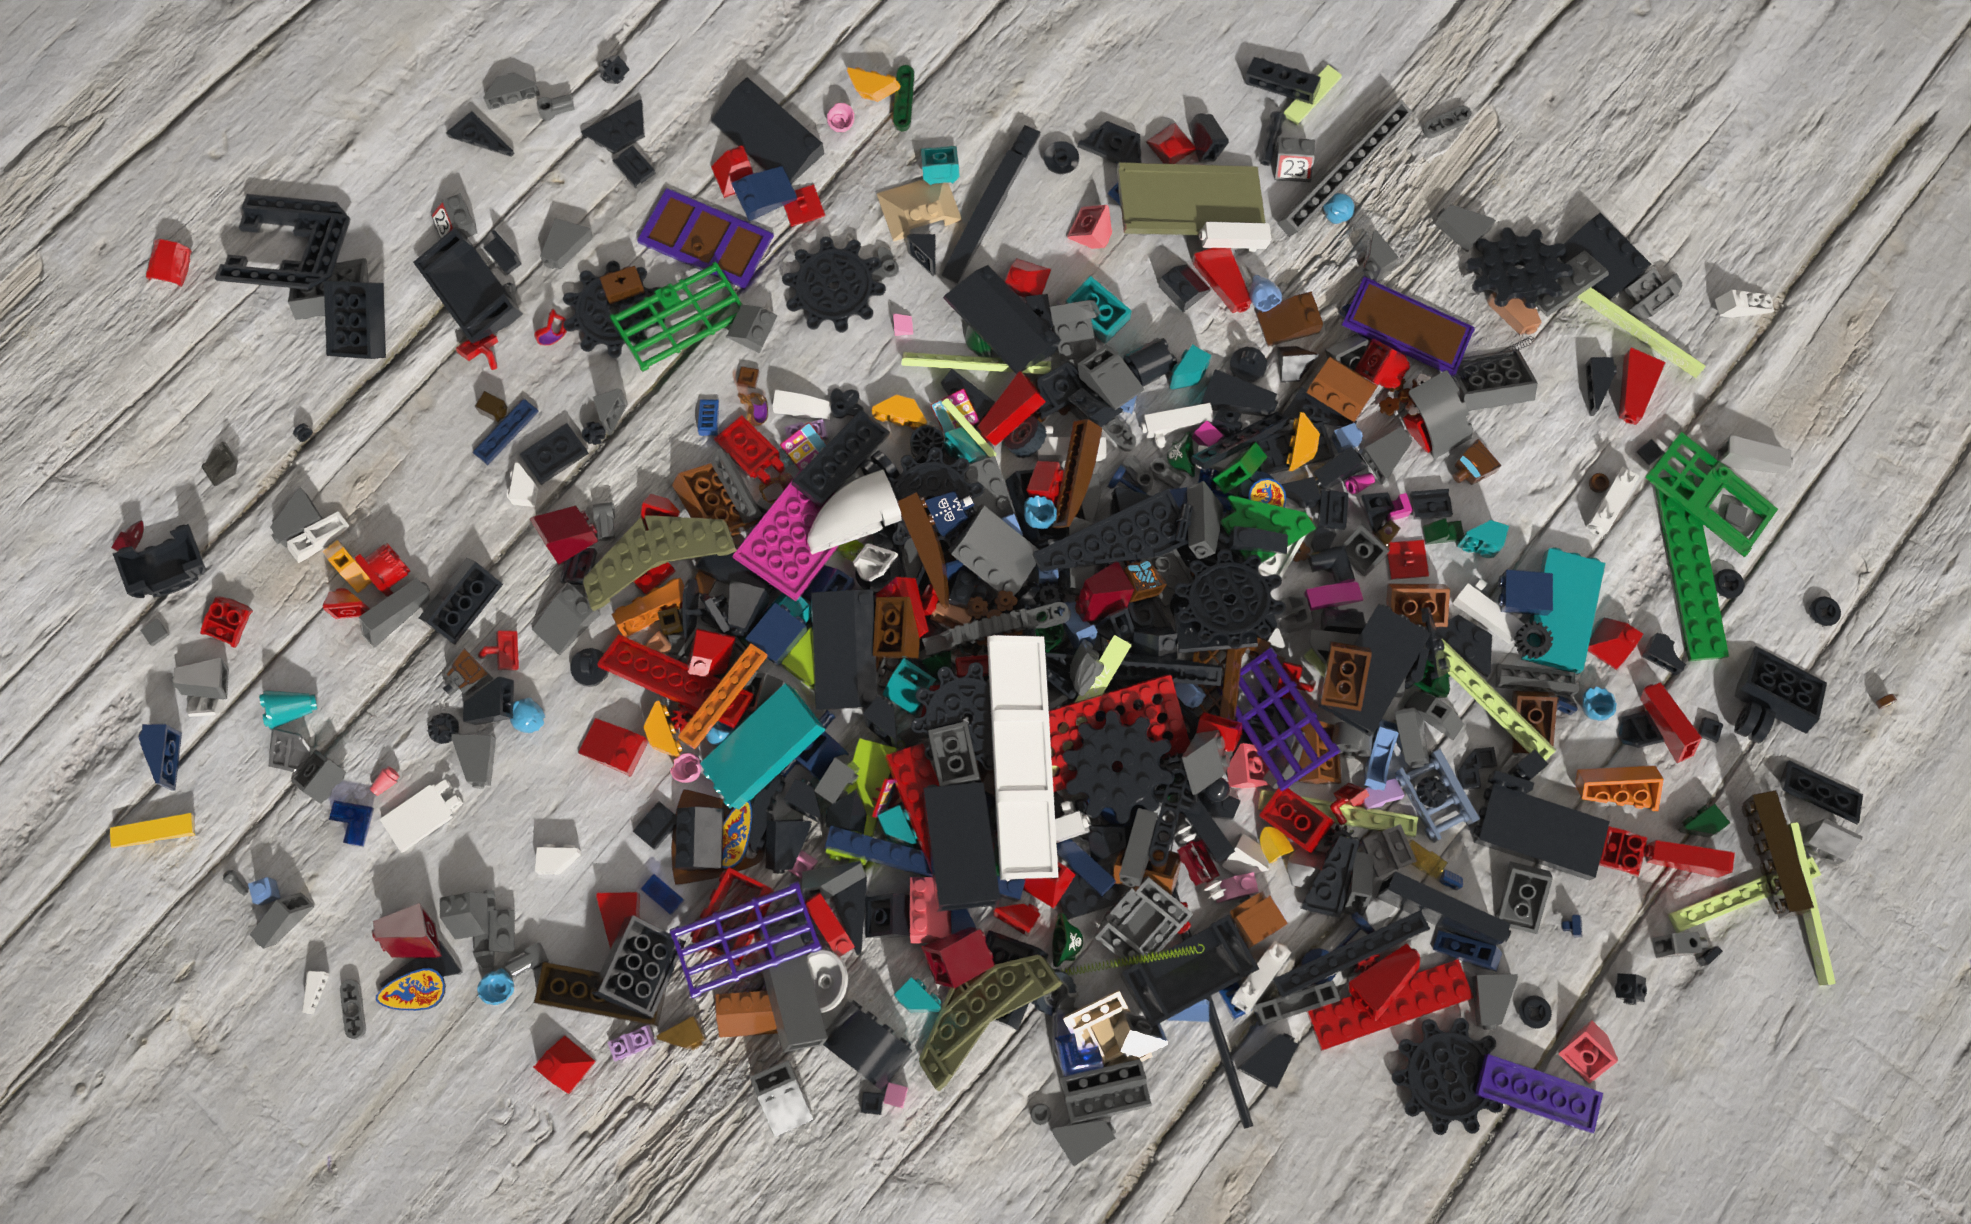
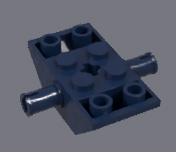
M826 710L819 718V721L826 729L836 717ZM824 731L779 774L786 778L795 765H800L821 781L834 758L844 754L849 756V753Z

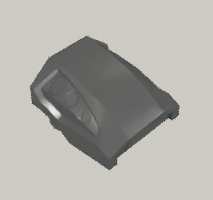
M1087 640L1082 641L1078 647L1069 673L1075 690L1082 697L1092 687L1096 677L1104 669V664L1098 660L1099 653L1093 650L1092 643Z

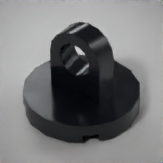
M1243 347L1233 353L1229 368L1234 377L1253 383L1263 377L1267 369V361L1265 355L1260 350L1254 347Z
M1027 581V585L1022 586L1016 593L1015 597L1018 602L1013 606V610L1020 607L1025 608V610L1039 607L1033 599L1040 588L1036 581Z
M587 648L577 652L570 664V671L574 680L586 687L597 686L605 680L609 672L598 667V662L604 653L594 648Z

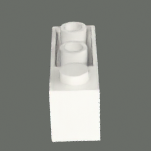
M1731 290L1715 299L1719 316L1733 318L1774 312L1773 301L1768 294Z

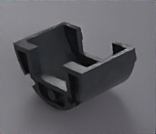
M189 524L179 525L170 531L174 539H167L162 544L149 546L139 553L132 546L123 547L118 552L113 553L125 590L129 596L144 598L145 595H152L155 598L169 595L194 584L199 580V574L204 575L206 567Z
M852 1000L851 1003L848 1001L826 1029L828 1039L823 1045L883 1091L911 1054L912 1050L909 1048L911 1044L902 1037L900 1040L892 1034L894 1030L884 1023L881 1026L877 1023L876 1020L878 1018L870 1011H867L866 1014L861 1011L862 1006L856 1001Z

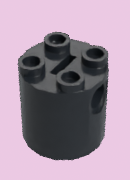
M1155 338L1153 341L1123 356V361L1143 387L1171 372L1177 363L1176 357L1170 354L1168 343L1164 338Z

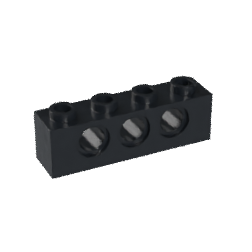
M1253 57L1246 72L1245 84L1313 105L1320 89L1321 77L1296 68L1283 66L1280 63H1273L1263 58Z

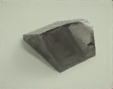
M221 442L210 452L206 462L201 467L213 486H217L236 474L238 460L227 443Z

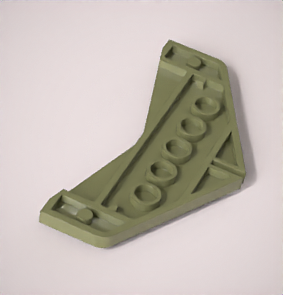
M644 515L649 528L647 531L644 521L640 517L584 577L583 584L591 609L595 611L611 602L610 598L648 570L669 561L714 554L723 556L736 552L737 549L728 525L722 519Z
M1034 955L997 964L965 982L967 989L963 984L956 988L950 987L919 1057V1064L935 1090L940 1091L949 1083L991 1021L1056 990L1063 984L1046 959L1040 955Z

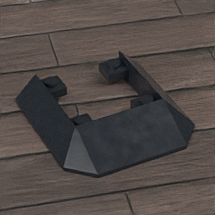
M256 194L246 195L242 205L244 213L239 224L241 231L259 233L262 224L294 226V236L308 237L309 240L301 261L282 260L279 269L248 267L246 256L227 255L225 263L219 265L215 276L216 281L310 289L332 277L351 221L350 217L337 202Z

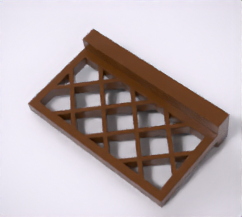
M1243 648L1221 649L1214 652L1209 650L1210 655L1204 661L1199 658L1200 651L1194 652L1193 662L1207 664L1214 658L1218 666H1222L1224 670V677L1221 679L1223 686L1214 685L1208 690L1204 685L1197 684L1206 692L1203 701L1209 696L1214 702L1207 710L1202 704L1199 706L1208 714L1217 706L1220 709L1219 717L1235 721ZM1221 650H1227L1226 658L1220 662L1216 655ZM1220 687L1222 696L1216 700L1212 693Z

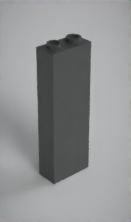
M782 923L775 927L766 925L769 937L795 928L798 925L797 923ZM761 927L754 936L755 942L765 939ZM799 934L775 943L772 946L775 955L778 956L800 948L803 944ZM768 946L757 950L760 962L771 958ZM804 954L780 963L777 967L773 966L762 970L782 1051L789 1052L822 1046L828 1037L806 955Z

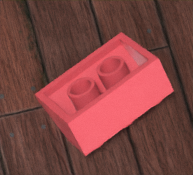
M910 877L911 943H931L951 935V910L937 912L933 878Z

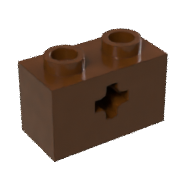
M627 266L620 271L610 272L600 277L609 304L645 293L635 266Z

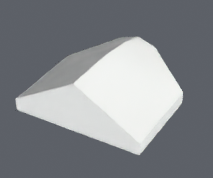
M867 543L853 563L863 580L872 581L887 571L898 554Z
M192 696L188 701L186 711L189 716L216 715L225 708V699Z

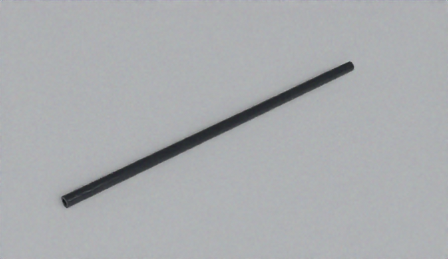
M1175 886L1172 896L1181 902ZM1190 929L1181 934L1183 941L1192 937ZM1212 996L1206 998L1209 1001V1023L1243 1128L1246 1129L1254 1125Z

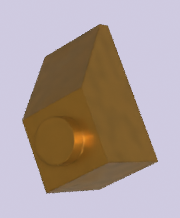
M694 1016L656 1035L660 1041L685 1049L691 1048L692 1050L703 1045L702 1042L706 1040Z

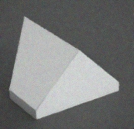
M1245 834L1241 835L1234 846L1235 852L1228 856L1221 866L1235 876L1270 870L1260 844Z

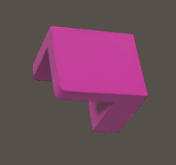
M1205 421L1194 432L1192 439L1198 445L1210 447L1219 442L1223 434L1210 422Z
M1406 493L1400 494L1396 500L1392 501L1395 509L1389 513L1386 520L1388 522L1390 519L1397 520L1410 515L1412 507Z

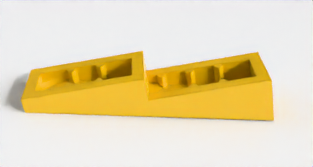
M192 813L110 828L111 848L155 843L157 840L195 835V822Z

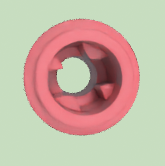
M389 766L386 769L383 768L370 787V790L379 796L398 782L399 774Z

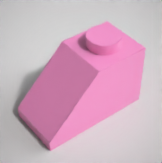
M1254 872L1221 880L1220 887L1226 890L1223 892L1224 896L1217 899L1216 903L1240 899L1248 895H1256L1259 891Z

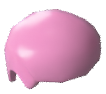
M836 103L828 111L827 123L836 132H846L854 123L855 113L848 104Z
M683 753L674 759V765L670 768V773L675 780L681 783H691L701 773V760L692 753Z

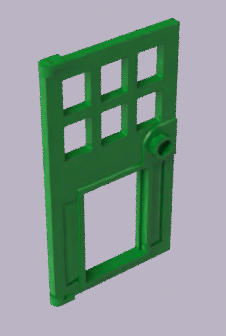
M1683 432L1677 435L1653 469L1645 476L1648 481L1743 557L1749 554L1755 541L1778 511V508ZM1681 444L1694 453L1690 461L1677 452ZM1672 456L1685 466L1681 473H1678L1667 464ZM1698 458L1711 467L1707 475L1694 465ZM1662 469L1675 478L1671 486L1658 477ZM1689 470L1702 480L1698 487L1685 478ZM1680 483L1693 493L1688 500L1675 490ZM1723 488L1762 518V521L1749 539L1709 508Z

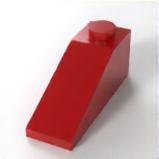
M820 892L805 901L808 913L835 954L841 957L855 948Z

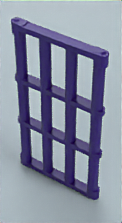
M1270 648L1241 668L1239 687L1253 709L1243 715L1237 705L1236 718L1237 722L1242 723L1244 731L1257 749L1258 756L1262 757L1275 777L1276 784L1283 791L1325 761L1337 755L1340 749L1336 743L1332 742L1316 718V713L1312 712L1296 688V683L1292 682L1276 658V653ZM1267 658L1286 685L1278 692H1275L1258 666ZM1251 669L1269 695V698L1262 703L1258 702L1242 677ZM1218 687L1216 690L1219 695H1222V690ZM1289 691L1306 716L1297 724L1280 699ZM1274 703L1290 727L1281 735L1264 711V708ZM1256 714L1273 738L1265 746H1263L1247 721ZM1309 722L1329 750L1320 758L1300 730ZM1292 734L1295 735L1312 761L1304 769L1301 768L1284 742ZM1276 745H1278L1296 773L1288 780H1285L1267 752Z
M798 881L789 884V887L757 899L754 897L749 902L719 913L714 912L709 917L685 926H677L670 929L692 999L701 996V993L730 982H738L741 978L773 966L777 967L780 963L812 951L814 953L822 950V945L815 933ZM797 892L801 904L764 918L762 917L759 906ZM755 908L758 920L726 932L723 931L720 923L721 920ZM802 911L804 912L807 923L769 937L765 925ZM716 923L718 935L681 948L678 936ZM761 927L765 939L730 952L727 943L728 939ZM807 931L811 932L814 940L813 943L778 956L775 955L773 944ZM722 942L726 954L689 968L687 967L684 956ZM768 946L771 955L770 959L739 971L736 970L733 959ZM729 961L732 970L731 974L694 987L691 975Z

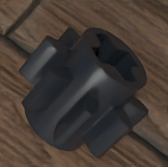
M599 422L586 423L587 427L582 430L583 439L588 444H601V439H605L606 436L604 427Z

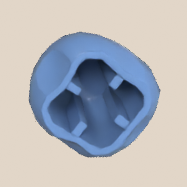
M1260 275L1253 276L1249 292L1252 304L1263 312L1271 310L1282 300L1280 288L1267 278H1263Z

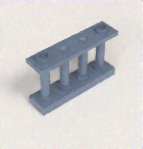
M1441 749L1429 756V764H1424L1423 767L1416 768L1408 773H1405L1403 768L1395 772V779H1397L1400 787L1404 788L1426 828L1425 833L1430 840L1432 839L1434 843L1442 838L1439 833L1462 821L1466 822L1469 826L1480 819ZM1434 769L1438 771L1439 779H1442L1450 794L1446 802L1440 807L1425 808L1418 799L1410 780ZM1432 786V788H1431L1430 790H1428V791H1429V792L1434 791V787ZM1451 804L1457 805L1460 810L1458 815L1436 826L1434 825L1429 815Z

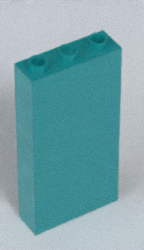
M1548 548L1543 554L1540 572L1553 573V611L1548 616L1530 615L1529 622L1536 621V624L1541 622L1543 627L1548 626L1549 628L1546 630H1551L1552 632L1550 637H1553L1551 642L1553 645L1542 657L1528 659V655H1526L1525 657L1522 656L1521 660L1561 671L1575 672L1576 675L1584 670L1606 563L1600 562L1597 558L1582 557L1579 553L1563 552L1560 548ZM1533 633L1527 635V642L1530 646L1538 647L1541 641L1538 635Z
M785 683L715 748L700 765L704 769L703 774L714 783L712 785L713 788L724 797L723 802L729 808L733 807L739 810L826 729L795 688Z

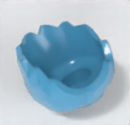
M1336 193L1323 206L1325 217L1333 224L1345 222L1354 214V202L1347 194Z
M1035 495L1034 498L1029 497L1025 501L1024 517L1029 526L1044 529L1050 527L1056 520L1057 510L1055 505L1045 496L1039 497Z
M1595 686L1593 689L1588 688L1584 692L1582 709L1589 719L1605 721L1615 714L1617 706L1615 697L1606 688L1601 689Z
M532 698L515 701L513 703V719H510L512 726L524 733L539 731L540 727L544 725L543 719L545 714L543 709Z
M717 721L706 735V738L711 744L719 746L738 726L736 724L733 728Z
M502 968L489 972L478 984V996L483 1002L490 1005L504 1003L514 992L512 977Z

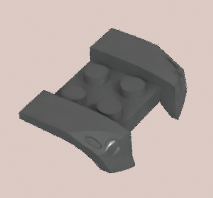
M1091 300L1050 306L1055 332L1061 339L1058 345L1060 366L1068 362L1078 370V363L1097 351L1092 318H1096L1101 312L1095 301Z

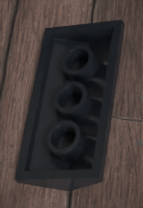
M1788 760L1779 781L1783 791L1856 825L1859 824L1863 794Z

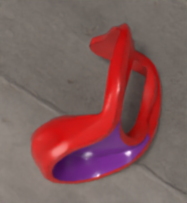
M551 309V312H549L547 327L540 328L534 333L535 340L540 345H552L564 337L567 332L563 327L566 319L556 314L555 309ZM554 318L562 321V326L558 333H554L552 330Z

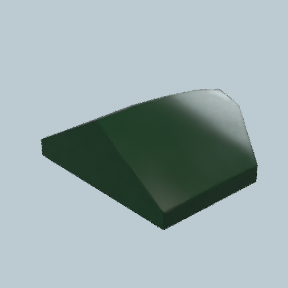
M1427 659L1423 679L1418 683H1414V685L1436 698H1447L1450 692V675L1447 673L1439 678L1431 679L1430 673L1435 672L1434 665Z

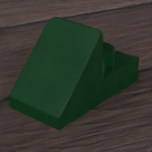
M1443 518L1422 527L1425 545L1460 541L1464 536L1461 521L1447 522V519Z
M950 651L931 655L930 658L922 660L932 677L936 679V682H940L938 678L940 668L949 667L952 670Z

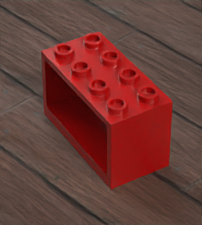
M728 867L727 871L722 872L719 878L721 883L717 890L714 889L709 898L711 902L708 908L705 907L703 909L700 919L709 917L714 912L718 913L735 878L746 883L751 888L754 887L760 890L759 897L773 893L774 890ZM772 902L759 906L763 918ZM755 908L752 909L745 924L758 920ZM712 924L692 931L690 935L692 937L691 942L694 944L704 940ZM757 929L739 935L731 951L750 945ZM715 947L704 948V950L716 956L725 954ZM744 956L733 959L734 964L740 966Z

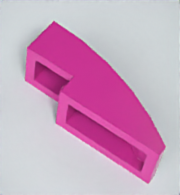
M1358 582L1320 586L1306 589L1304 592L1311 611L1363 601Z

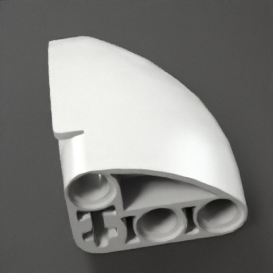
M884 470L852 481L830 498L818 513L809 531L807 542L811 554L876 533L883 528L880 521H883L884 526L901 521V512Z

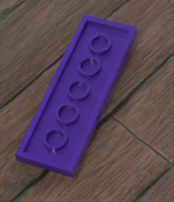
M1485 1054L1475 1095L1592 1134L1595 1132L1603 1098L1602 1092L1490 1054Z

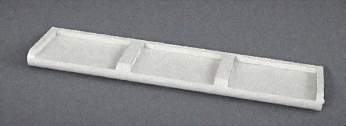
M989 636L987 637L1000 880L1057 878L1058 863L1044 637Z

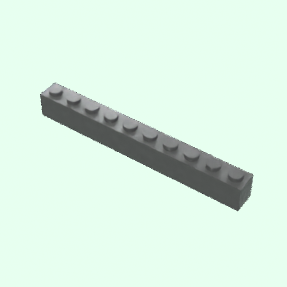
M1402 99L1391 105L1277 223L1289 237L1298 233L1413 113Z

